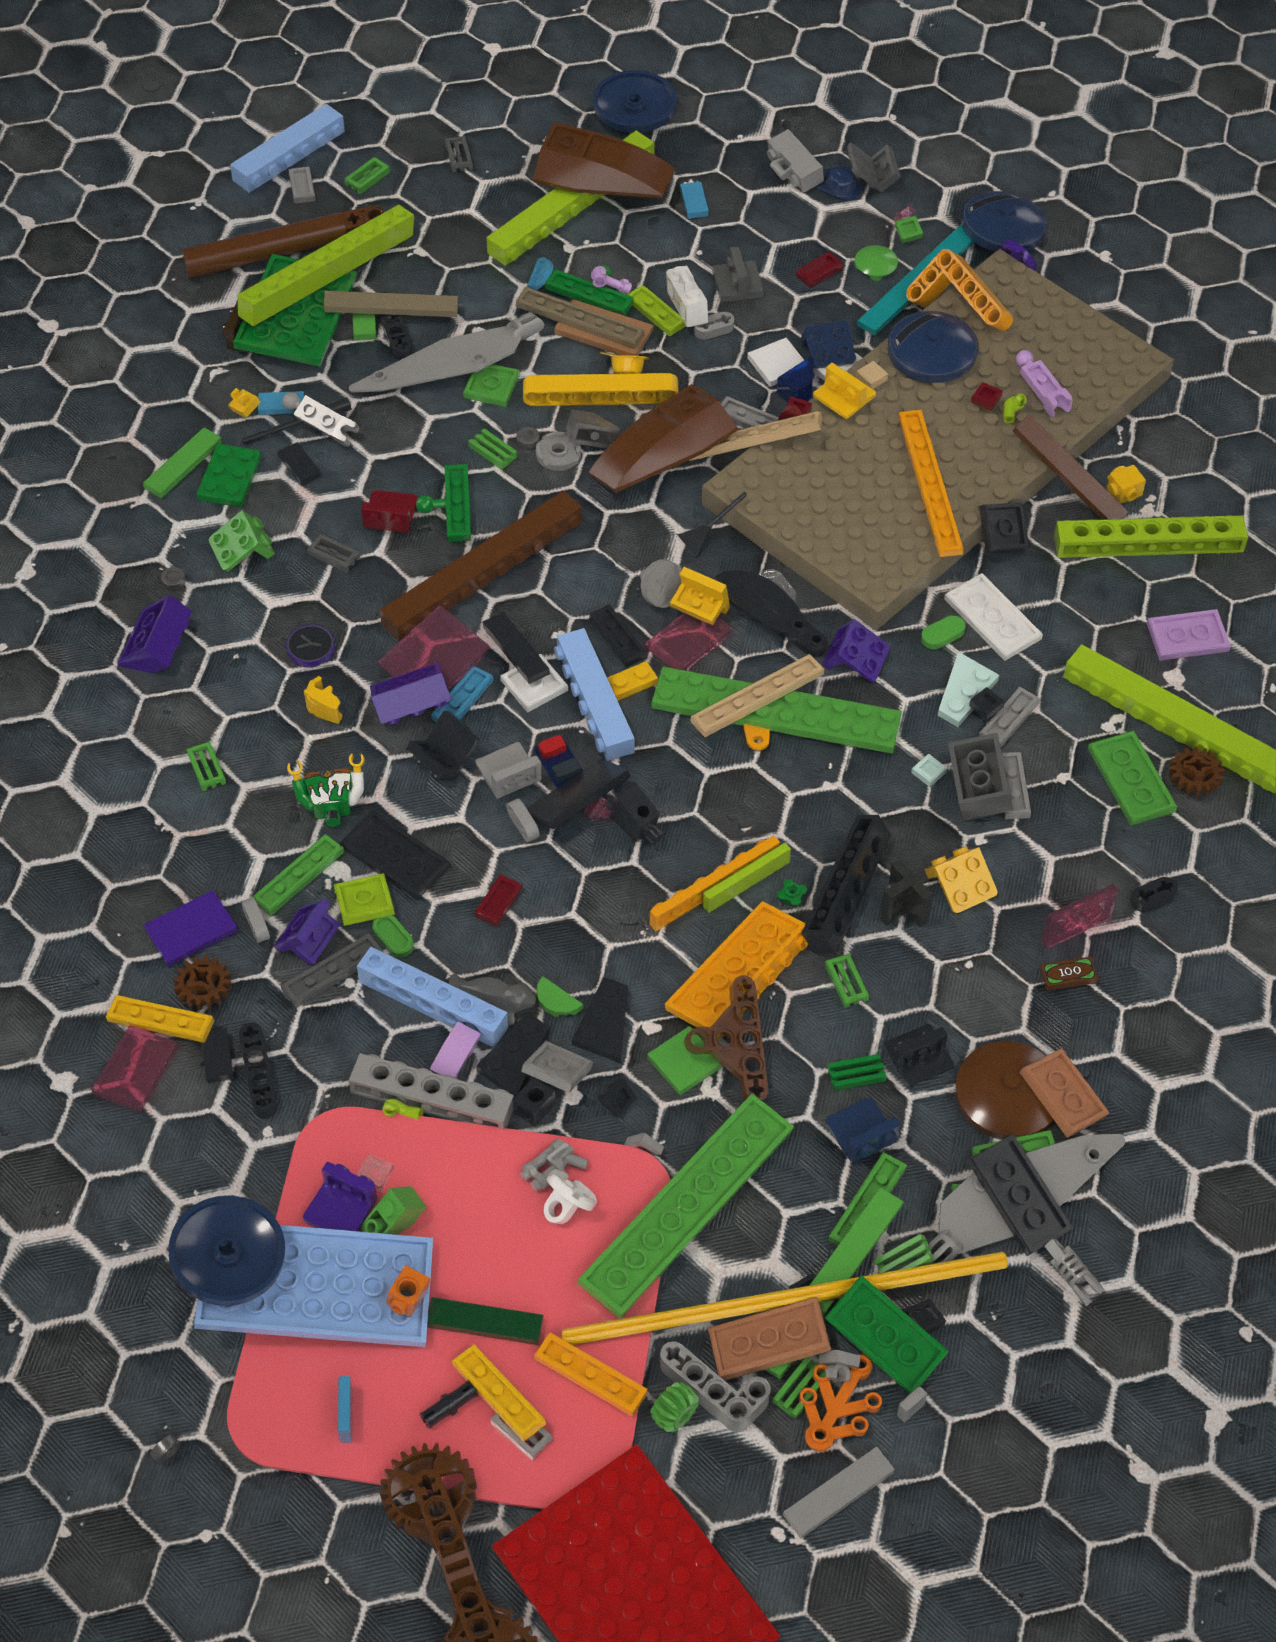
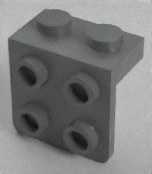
M853 143L847 145L848 157L852 162L854 175L857 178L864 179L871 188L875 187L882 193L901 178L893 148L889 145L884 146L872 157Z

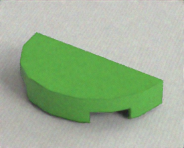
M541 977L537 984V998L539 1005L546 1013L559 1017V1015H576L583 1009L581 1002L545 977Z

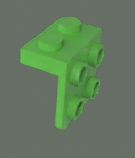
M241 510L210 536L209 543L224 571H230L253 551L267 559L275 554L271 546L272 540L264 532V524L257 516L252 517Z

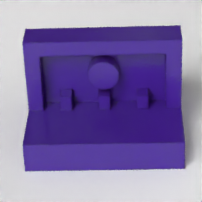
M324 898L299 907L273 947L280 953L291 950L309 966L313 965L340 926V923L326 912L331 904Z

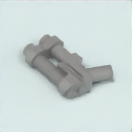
M555 1139L550 1143V1147L540 1153L538 1157L522 1166L523 1170L520 1172V1176L525 1181L532 1179L533 1181L530 1182V1185L537 1192L539 1189L544 1190L549 1186L546 1179L553 1169L565 1172L564 1167L569 1164L586 1170L589 1160L574 1155L572 1146L560 1139ZM547 1162V1165L550 1167L542 1174L538 1172L537 1169Z

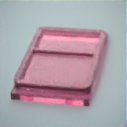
M683 613L647 641L644 647L669 667L687 671L727 638V635L733 631V628L719 617L711 625Z

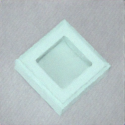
M928 754L912 768L911 773L931 787L947 773V767Z

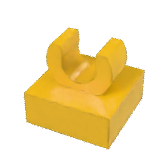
M235 388L230 394L233 400L228 406L233 412L247 418L261 402L257 396L244 389L239 391Z

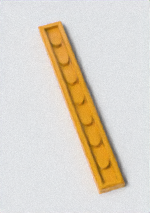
M922 410L899 412V422L939 558L963 555L964 549Z

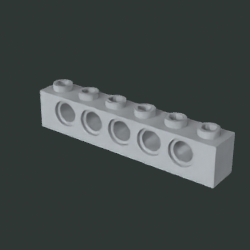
M360 1053L349 1078L352 1094L384 1103L388 1099L395 1098L408 1106L423 1108L424 1114L446 1120L495 1126L498 1129L504 1130V1128H507L514 1110V1096L503 1089L494 1090L486 1088L477 1082H464L451 1075L442 1076L426 1068L417 1069L409 1067L403 1062L387 1061L374 1054L365 1055ZM380 1076H386L385 1079H377ZM405 1083H411V1084H412L411 1086H408V1087L402 1086V1085L405 1084ZM430 1090L438 1091L434 1094L427 1093ZM455 1097H462V1098H463L462 1100H459V1101L453 1100ZM481 1104H488V1105H489L488 1107H485V1108L479 1107V1105H481Z

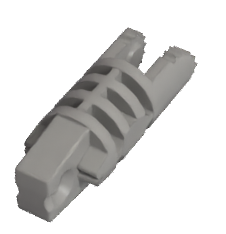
M1051 1239L1045 1245L1053 1257L1050 1262L1086 1306L1092 1300L1081 1286L1084 1282L1087 1281L1098 1294L1105 1290L1070 1246L1064 1248L1056 1239Z

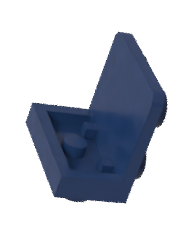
M848 321L804 327L801 336L802 346H808L813 368H825L831 363L839 366L855 362L856 355Z
M869 1097L826 1118V1126L852 1164L869 1157L872 1153L884 1147L891 1146L899 1140L901 1124L897 1118L893 1117L886 1120L876 1103Z

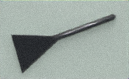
M743 492L707 525L677 534L696 558L712 526L747 496L746 492Z

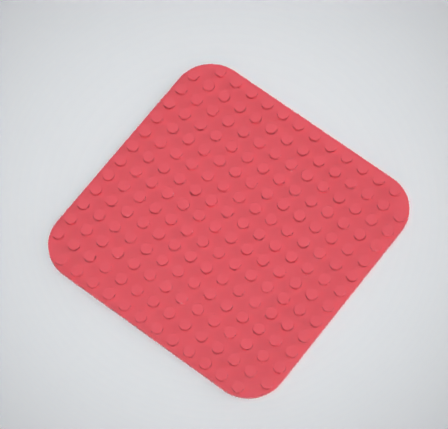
M340 1107L318 1115L304 1127L295 1142L276 1215L279 1225L315 1228L304 1222L303 1214L324 1183L321 1170L327 1161L334 1165L342 1164L351 1173L359 1177L360 1175L367 1176L374 1182L378 1200L369 1214L390 1188L412 1186L427 1207L411 1227L398 1235L433 1238L429 1306L431 1297L542 1314L544 1320L539 1344L534 1345L428 1327L425 1347L246 1333L227 1408L228 1429L239 1451L252 1462L267 1468L381 1485V1479H387L384 1470L393 1469L391 1460L402 1461L400 1452L403 1451L409 1456L412 1454V1446L419 1452L422 1451L423 1443L427 1444L428 1450H432L435 1443H438L440 1451H443L446 1446H450L451 1455L459 1451L461 1460L468 1459L469 1468H473L477 1488L474 1489L477 1497L476 1500L543 1510L632 1448L639 1408L633 1417L629 1416L536 1361L534 1355L550 1332L562 1339L561 1331L563 1329L619 1319L580 1287L577 1281L671 1180L664 1166L654 1156L639 1148L509 1128L501 1130L495 1126L419 1116V1120L398 1113L393 1117H387L382 1110L362 1107ZM555 1139H560L572 1146L574 1155L589 1160L586 1170L569 1164L564 1169L569 1175L568 1180L573 1182L576 1179L582 1182L595 1194L597 1204L592 1211L578 1207L572 1217L564 1224L552 1223L544 1215V1205L554 1189L549 1185L546 1189H539L536 1192L530 1185V1182L533 1180L528 1179L525 1181L520 1176V1172L523 1170L522 1166L538 1157L540 1153L550 1147V1143ZM546 1162L537 1171L542 1174L550 1166ZM558 1203L554 1208L556 1217L562 1212L561 1203ZM661 1276L621 1319L655 1313ZM652 1331L573 1345L643 1386ZM473 1344L477 1346L545 1419L546 1425L543 1428L553 1436V1441L547 1444L545 1449L539 1452L534 1460H531L491 1424L490 1419L496 1412L479 1394L476 1398H473L457 1409L458 1413L454 1416L448 1415L431 1429L426 1426L427 1422L424 1423L421 1419L420 1412L425 1411L438 1402L440 1396L444 1393L448 1395L466 1382L453 1367L451 1361ZM340 1376H350L352 1384V1442L341 1443L338 1434V1378ZM537 1433L533 1434L538 1441L542 1439ZM525 1441L531 1448L534 1447L529 1441ZM460 1473L441 1477L446 1490L464 1480ZM427 1489L428 1493H433L430 1489Z

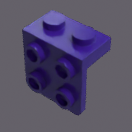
M327 1161L321 1170L324 1183L303 1214V1220L315 1228L358 1231L378 1200L376 1185L367 1176L360 1175L359 1177L351 1173L344 1165H334Z

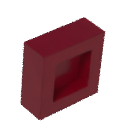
M982 382L972 395L971 403L992 411L1001 399L1003 390Z

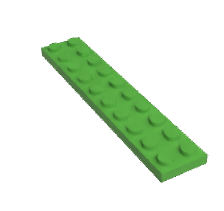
M662 666L652 700V709L692 716L753 683ZM792 691L731 724L742 726L747 724L770 729V731L893 754L902 711Z
M751 1094L579 1277L577 1284L621 1319L792 1133L794 1126L754 1094Z

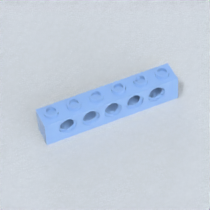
M373 947L369 948L357 965L359 983L452 1028L459 1021L480 1032L482 1035L478 1041L493 1048L508 1030V1015L506 1011Z

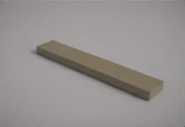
M525 287L516 300V307L632 349L637 347L644 336V329L528 287Z
M325 291L324 312L457 317L458 296Z

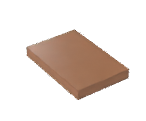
M1062 1048L1024 1067L1019 1072L1067 1138L1102 1120L1109 1114V1111Z

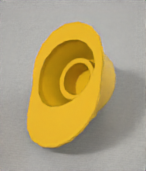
M600 352L611 357L614 374H641L644 361L649 360L648 357L615 355Z

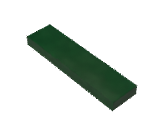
M431 1297L427 1327L538 1345L544 1317L542 1314Z

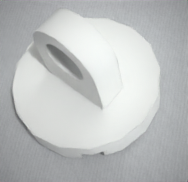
M553 1169L546 1179L554 1191L544 1205V1215L552 1223L564 1224L572 1217L578 1207L592 1211L597 1204L595 1194L587 1186L576 1179L571 1182L567 1179L569 1177L568 1173L559 1169ZM558 1203H561L562 1212L556 1217L554 1208Z

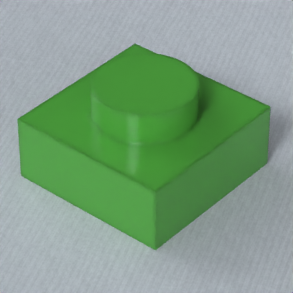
M916 215L895 221V228L902 244L923 238V231Z

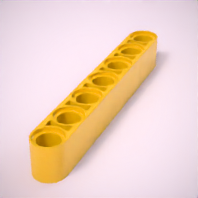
M670 373L531 375L523 380V401L530 406L661 404L679 392L678 378Z

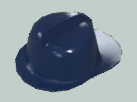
M843 165L824 169V182L815 186L816 189L841 200L854 199L861 191V185L852 169Z

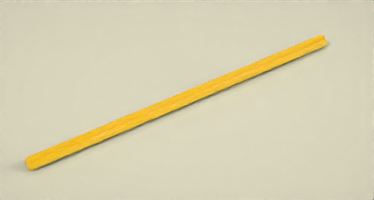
M998 1252L863 1277L881 1291L1007 1268L1008 1260L1005 1252ZM859 1277L566 1328L561 1331V1336L564 1341L575 1345L772 1310L814 1297H818L819 1301L841 1298Z

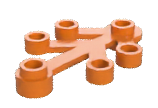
M859 1354L860 1362H863L866 1367L849 1368L850 1379L843 1383L836 1397L834 1396L830 1380L827 1377L821 1378L817 1375L818 1371H826L828 1366L819 1364L814 1368L813 1379L819 1384L827 1413L821 1422L815 1405L817 1401L816 1391L812 1388H804L801 1391L799 1402L804 1405L810 1424L805 1433V1440L811 1449L819 1452L826 1451L832 1446L835 1439L866 1434L869 1424L867 1419L862 1416L854 1417L851 1424L833 1427L837 1418L866 1411L874 1413L881 1407L882 1398L875 1392L868 1393L863 1400L846 1403L858 1381L867 1379L871 1373L872 1363L865 1355ZM806 1393H810L813 1400L806 1401L803 1396ZM874 1399L878 1405L871 1406L868 1400ZM862 1423L864 1425V1429L858 1430L855 1428L854 1424ZM822 1432L825 1438L817 1439L815 1433Z

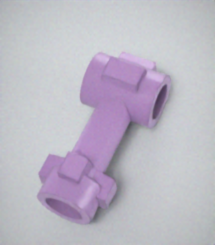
M602 266L595 267L591 272L594 286L603 287L606 284L615 288L618 292L626 295L629 294L632 287L629 280L621 279L619 281L606 275V269Z

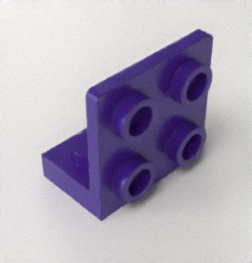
M852 619L837 630L822 665L830 670L836 665L840 666L846 663L873 683L878 677L889 652L890 645L857 620Z

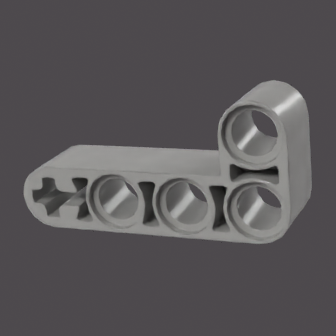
M672 1341L662 1347L660 1353L661 1371L674 1383L683 1382L686 1386H690L699 1397V1404L733 1432L746 1430L767 1408L770 1397V1385L766 1379L757 1376L752 1377L736 1391L682 1344ZM692 1374H697L701 1377V1379L698 1381H692L688 1378V1376ZM752 1391H760L764 1396L755 1398L750 1393ZM716 1392L720 1393L723 1397L716 1400L712 1399L709 1395ZM734 1411H741L742 1413H744L745 1416L742 1418H735L731 1415V1413Z

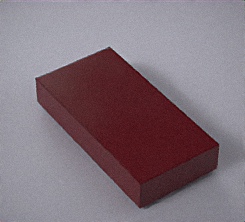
M827 252L796 270V277L811 288L842 270L843 263L833 254Z
M500 874L475 910V917L498 927L522 891V884Z

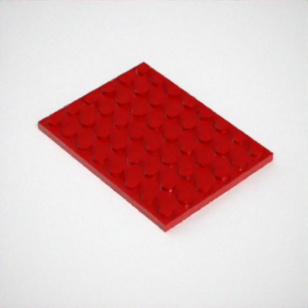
M637 1444L492 1545V1550L557 1642H777L781 1637Z

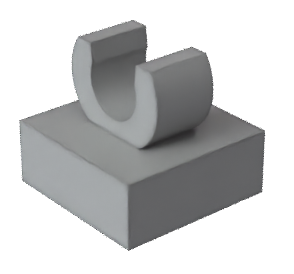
M840 1350L820 1353L819 1364L828 1366L826 1369V1377L828 1379L837 1378L838 1371V1381H849V1368L859 1367L860 1355Z

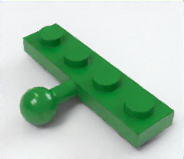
M600 265L606 269V275L611 277V269L607 265ZM557 269L553 271L545 282L546 290L625 316L633 305L632 296L604 286L596 287L593 281L590 282Z
M468 464L444 465L446 499H432L428 495H422L416 500V508L424 514L431 512L434 508H446L448 542L471 541Z

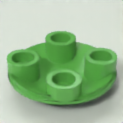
M871 245L857 252L854 266L862 273L870 276L872 280L879 281L883 276L889 275L897 269L898 258L887 247Z

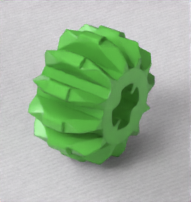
M675 1382L671 1387L668 1386L663 1393H660L659 1398L654 1401V1406L651 1408V1417L661 1429H664L666 1432H675L679 1427L682 1428L687 1421H690L691 1416L696 1413L695 1409L699 1406V1397L690 1386H686L683 1382Z

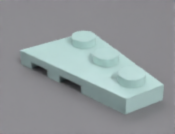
M958 652L939 707L938 716L959 727L973 711L969 706L970 700L986 687L991 690L998 682L999 675Z

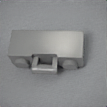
M789 129L767 141V155L772 161L770 167L782 180L789 178L791 184L794 187L798 186L802 192H806L824 182L823 167Z

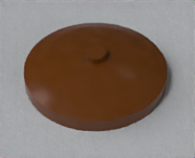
M1013 1041L993 1042L973 1051L960 1066L955 1084L956 1101L965 1119L983 1134L1000 1140L1005 1139L1011 1134H1014L1015 1137L1046 1131L1055 1121L1019 1073L1024 1067L1046 1055L1029 1045Z

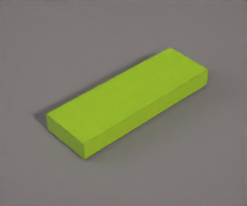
M644 285L627 294L633 297L632 306L669 337L686 327L681 316Z

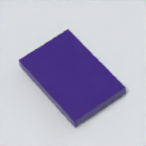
M213 890L144 924L145 931L168 967L238 932L236 924Z

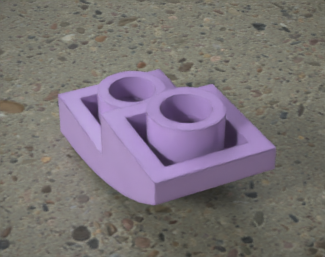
M458 1021L441 1047L430 1069L442 1076L451 1075L457 1078L482 1034Z

